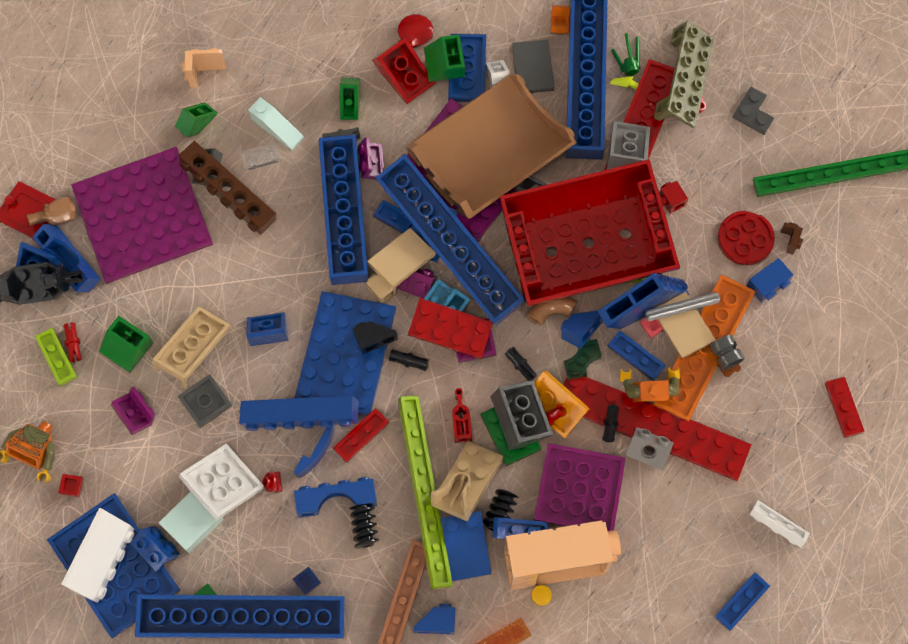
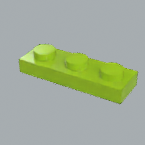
M50 328L36 335L35 338L58 385L61 387L77 379L78 377L54 329Z

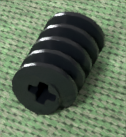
M503 489L495 491L497 496L492 498L495 504L489 505L491 511H487L486 516L488 518L483 519L487 529L493 531L494 518L511 519L507 513H514L510 506H517V503L513 500L514 498H519L517 495Z
M369 505L350 507L349 509L353 511L350 517L354 518L351 525L356 526L352 533L358 534L354 536L353 540L359 542L355 544L354 548L361 549L374 546V543L379 541V539L373 538V535L377 534L378 531L372 530V527L376 526L377 523L371 522V519L375 518L376 515L370 514V511L374 510L375 507Z

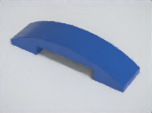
M335 425L324 430L310 458L302 456L294 471L297 478H301L310 472L323 458L332 441Z

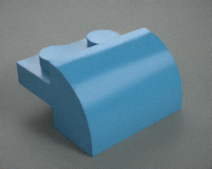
M440 279L436 281L424 298L425 300L461 312L470 301L463 293L456 288L453 290Z

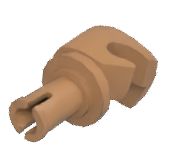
M63 197L49 205L44 204L45 208L43 211L27 215L30 226L46 221L50 225H60L73 221L76 218V205L69 197Z

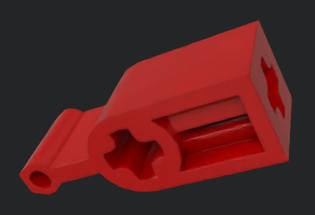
M456 388L455 399L458 405L452 410L455 443L472 441L470 411L467 406L462 404L463 391L461 388ZM459 412L463 413V418H459Z

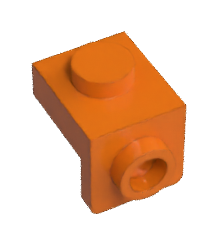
M552 6L551 33L569 34L570 6Z

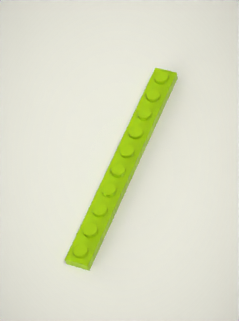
M400 396L398 404L431 589L450 588L453 586L440 512L438 508L431 506V492L436 490L419 397Z

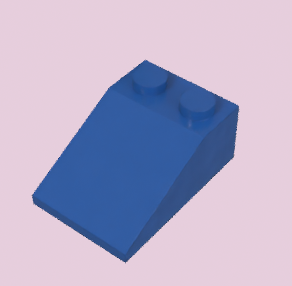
M481 511L473 512L468 521L456 516L441 518L452 581L491 575Z

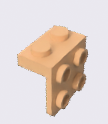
M211 48L209 50L192 49L185 51V61H182V72H184L185 81L189 82L190 88L198 87V71L226 69L222 50Z

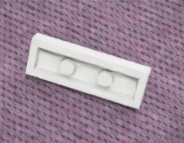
M759 500L749 514L756 521L765 524L773 532L782 535L790 543L800 548L805 544L810 534Z

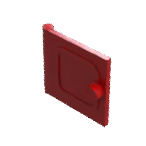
M18 181L0 208V222L33 239L32 237L40 227L48 223L46 221L30 226L27 215L43 211L45 208L44 204L49 205L56 199Z

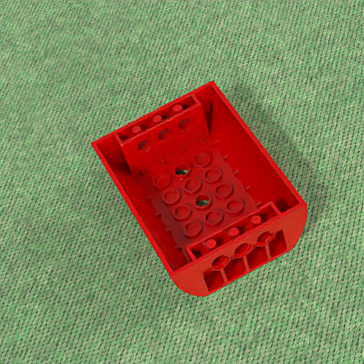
M650 159L500 196L504 221L527 307L647 278L653 273L663 274L680 269ZM628 230L631 236L629 238H622L620 232ZM591 239L594 245L587 248L583 245V241ZM549 248H554L557 250V254L550 257L546 254V251Z

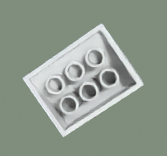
M99 508L61 585L96 603L100 599L102 600L107 591L108 581H111L115 576L117 563L121 562L125 555L124 549L127 543H130L134 537V528Z

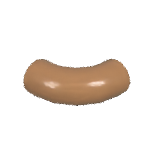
M566 297L534 305L528 311L526 318L540 326L552 314H561L569 318L577 304V300Z

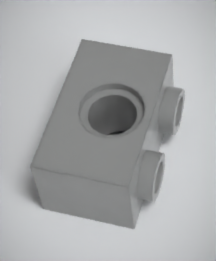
M636 428L626 456L663 470L674 442H671L664 436L654 435L647 429ZM646 445H651L654 449H649Z

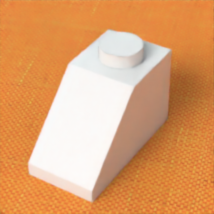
M504 60L486 63L491 87L509 75V69Z

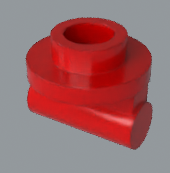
M280 472L266 473L262 480L265 490L275 493L282 492Z

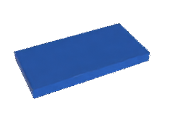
M460 34L465 63V77L449 79L448 101L453 99L456 102H470L485 92L486 34Z

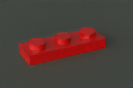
M842 377L827 381L825 386L844 438L862 434L864 428L846 378Z
M375 408L337 443L333 450L348 463L389 424V421Z

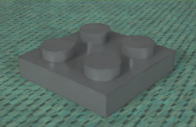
M210 374L178 395V398L199 428L232 407V404Z

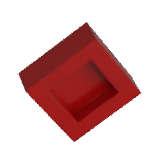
M62 474L58 493L60 495L79 497L84 478Z

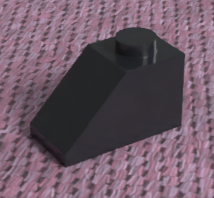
M371 321L367 323L361 322L353 328V334L362 354L398 340L396 330Z

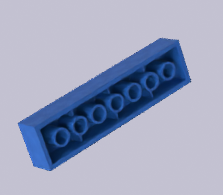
M356 135L319 138L331 285L368 282L369 274Z

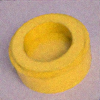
M545 585L536 586L531 594L532 601L538 606L547 605L552 598L551 590Z

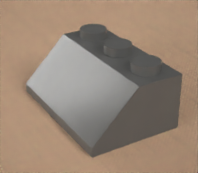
M533 380L500 387L490 396L510 451L527 447L553 435Z

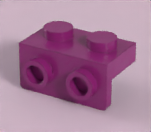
M365 137L357 148L358 154H360L359 170L361 171V178L376 180L375 177L384 171L382 144L371 143L370 139Z
M418 269L400 283L396 289L424 299L432 288L437 276L433 275L431 270Z
M135 387L130 388L128 394L111 402L112 408L131 435L152 426L155 418L154 411L151 407H148L143 395Z

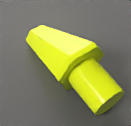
M634 77L613 78L610 82L612 85L627 89L631 87L637 90L639 83L633 80Z

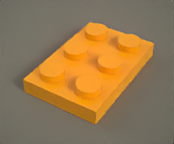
M545 370L534 384L544 411H550L558 404L563 405L566 409V415L557 419L554 425L551 426L565 439L590 408Z

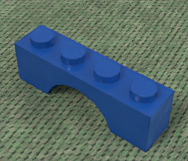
M43 224L32 237L43 251L56 256L61 264L67 268L68 272L82 271L83 275H78L76 278L84 277L83 282L70 284L76 292L89 293L101 280L57 225Z
M369 477L358 478V481L355 482L342 480L335 485L322 483L315 488H310V486L299 487V490L294 491L297 515L299 518L319 515L322 505L328 499L338 496L350 499L356 506L369 505L375 507L377 506L374 480L369 479Z

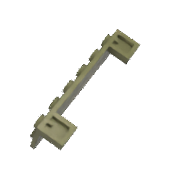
M689 21L673 29L670 44L675 47L680 45L669 96L657 102L654 118L660 121L672 115L691 128H694L697 124L714 38Z

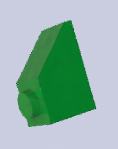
M342 78L340 82V119L358 120L360 78Z
M205 102L183 108L175 127L187 137L199 134L217 116L218 112Z

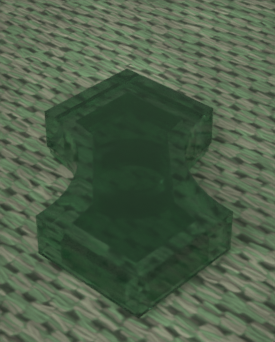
M597 339L588 340L581 349L578 348L577 353L572 358L564 360V368L568 380L587 377L589 365L601 359V351Z

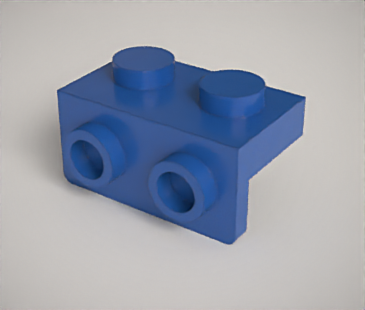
M155 526L141 529L131 541V545L155 571H159L165 563L175 560L180 555L175 545L169 542L163 536L162 531Z

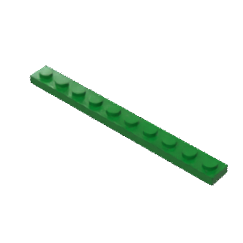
M908 149L754 177L753 184L757 197L908 170Z

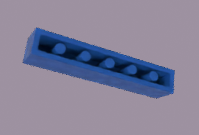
M354 396L241 401L239 424L248 431H257L258 428L276 430V427L295 429V426L311 429L313 426L319 425L323 428H331L332 425L350 427L351 424H358L359 401Z

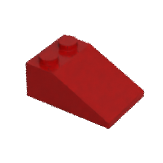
M406 37L400 39L372 59L381 75L406 104L436 84L435 81L429 82L426 67Z

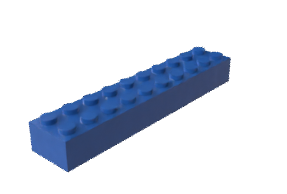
M570 0L567 127H570L574 132L576 144L566 150V158L603 159L605 144L607 0Z
M405 154L375 177L381 187L495 326L525 303V299Z
M137 595L135 637L344 639L345 596Z

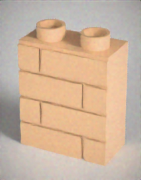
M595 521L583 523L580 526L571 525L555 528V530L534 531L529 535L528 533L506 536L504 553L511 590L606 575L611 564L617 562V555H621V545L617 530L607 531L606 522Z

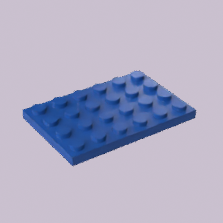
M322 291L294 398L354 396L359 401L358 414L366 416L370 414L387 345L362 354L353 334V328L361 322L367 323L371 321L391 329L396 306Z
M115 493L47 539L67 571L99 508L131 525L134 528L133 539L140 532V529ZM131 542L127 543L124 549L125 555L122 561L118 562L115 567L116 573L114 578L108 581L104 598L100 599L98 603L85 598L112 639L136 623L137 595H175L181 591L164 565L159 571H155L135 550Z

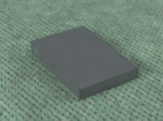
M548 39L512 43L515 72L523 77L529 92L554 91Z

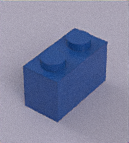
M778 258L749 279L746 286L756 291L754 295L760 302H763L765 299L769 301L777 295L776 291L780 288L784 290L791 284L790 281L793 273Z

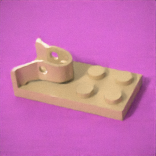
M198 306L152 359L153 370L168 372L181 380L182 387L186 389L187 379L230 330V324Z
M468 441L440 488L431 492V506L468 521L500 467L503 455Z

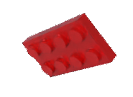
M419 298L408 336L481 360L493 322Z

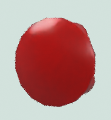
M412 14L401 20L398 25V35L400 39L406 37L412 48H416L432 39L433 26L427 17L420 14Z

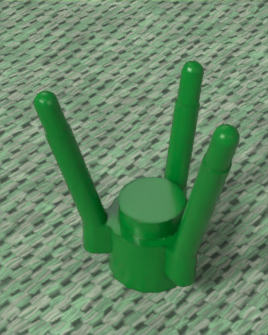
M625 33L629 58H626L624 63H622L615 49L611 51L620 66L621 73L625 72V75L632 76L639 73L641 69L640 42L637 36L635 60L632 56L629 35Z

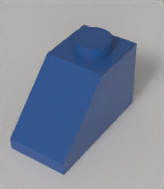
M598 310L572 314L568 320H564L560 327L561 339L581 349L602 324V318Z
M439 604V607H434L413 627V632L455 635V607H451V604Z

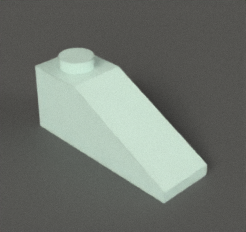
M261 97L248 109L253 122L293 151L304 139V136L285 117Z

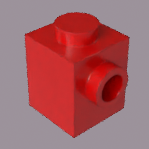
M678 181L673 183L667 182L660 189L659 194L663 207H666L669 214L686 206L688 197Z

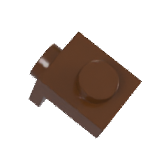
M791 222L784 223L781 233L791 236L786 253L793 255L796 249L800 250L803 239L800 236L803 228Z

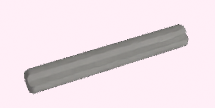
M717 292L646 310L645 317L647 321H653L719 303L720 297Z

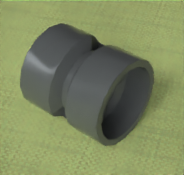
M732 334L721 337L710 344L714 356L719 357L717 362L722 370L730 369L745 359L741 350L735 348L737 343Z

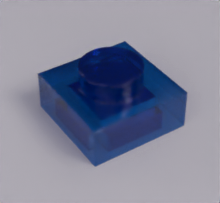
M309 567L293 578V581L305 596L321 584Z

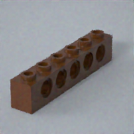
M195 140L179 154V165L186 172L190 171L193 174V178L198 183H203L211 195L219 197L220 202L226 208L230 207L239 220L243 219L247 222V226L251 231H257L261 235L276 221V213ZM196 163H203V164H204V165L201 166V167H196V166H195ZM216 175L217 178L210 179L208 178V176ZM223 187L231 188L229 191L222 190ZM237 199L244 200V202L241 204L236 203L235 201ZM256 211L258 214L251 216L249 212Z

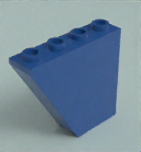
M653 273L598 310V313L607 328L622 329L644 318L646 310L656 308L685 292L689 295L687 291L688 286L683 279Z

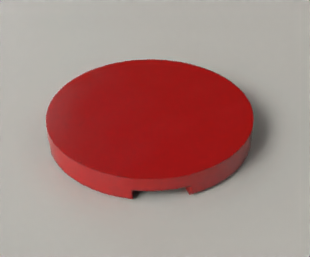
M738 211L732 213L722 222L718 231L720 250L729 260L740 265H755L762 262L769 256L774 246L775 233L772 225L762 215L752 212Z

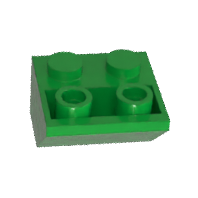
M460 34L440 37L424 47L429 82L465 77V63Z
M118 315L107 329L99 353L131 373L152 346L153 341L149 335Z

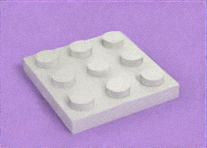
M227 444L179 475L181 481L216 521L262 491L264 487Z

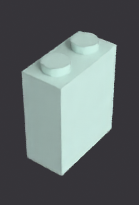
M190 491L159 524L190 554L224 519L222 517L216 521Z

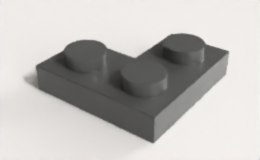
M753 87L749 88L732 117L765 135L774 120V117L759 110L767 95Z

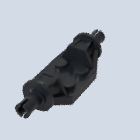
M52 262L13 267L0 275V302L6 301L22 305L55 300L63 292L69 290L71 283L83 282L84 277L76 278V276L83 275L81 270L68 272L66 267L58 266Z

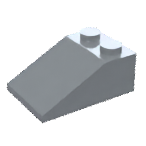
M614 121L607 170L648 160L650 127Z

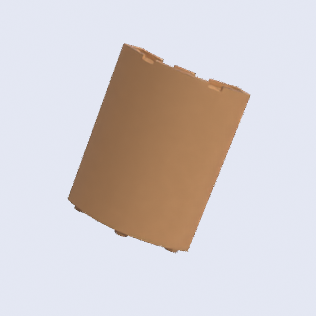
M510 73L405 146L417 166H422L428 173L425 177L451 207L456 205L458 207L457 212L467 219L472 218L500 198V196L510 191L576 144L575 134L572 129L557 122L550 116L546 108H542L525 86V80L519 74Z

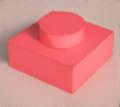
M645 318L640 321L641 327L650 339L664 331L657 319L647 321Z

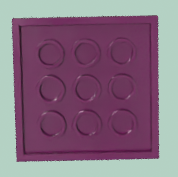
M548 443L534 521L547 522L561 527L580 526L583 523L602 521L606 522L607 531H613L626 458Z

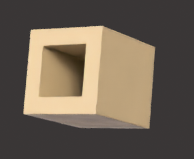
M373 274L368 278L366 283L367 290L379 303L384 304L396 295V287L392 289L378 274Z

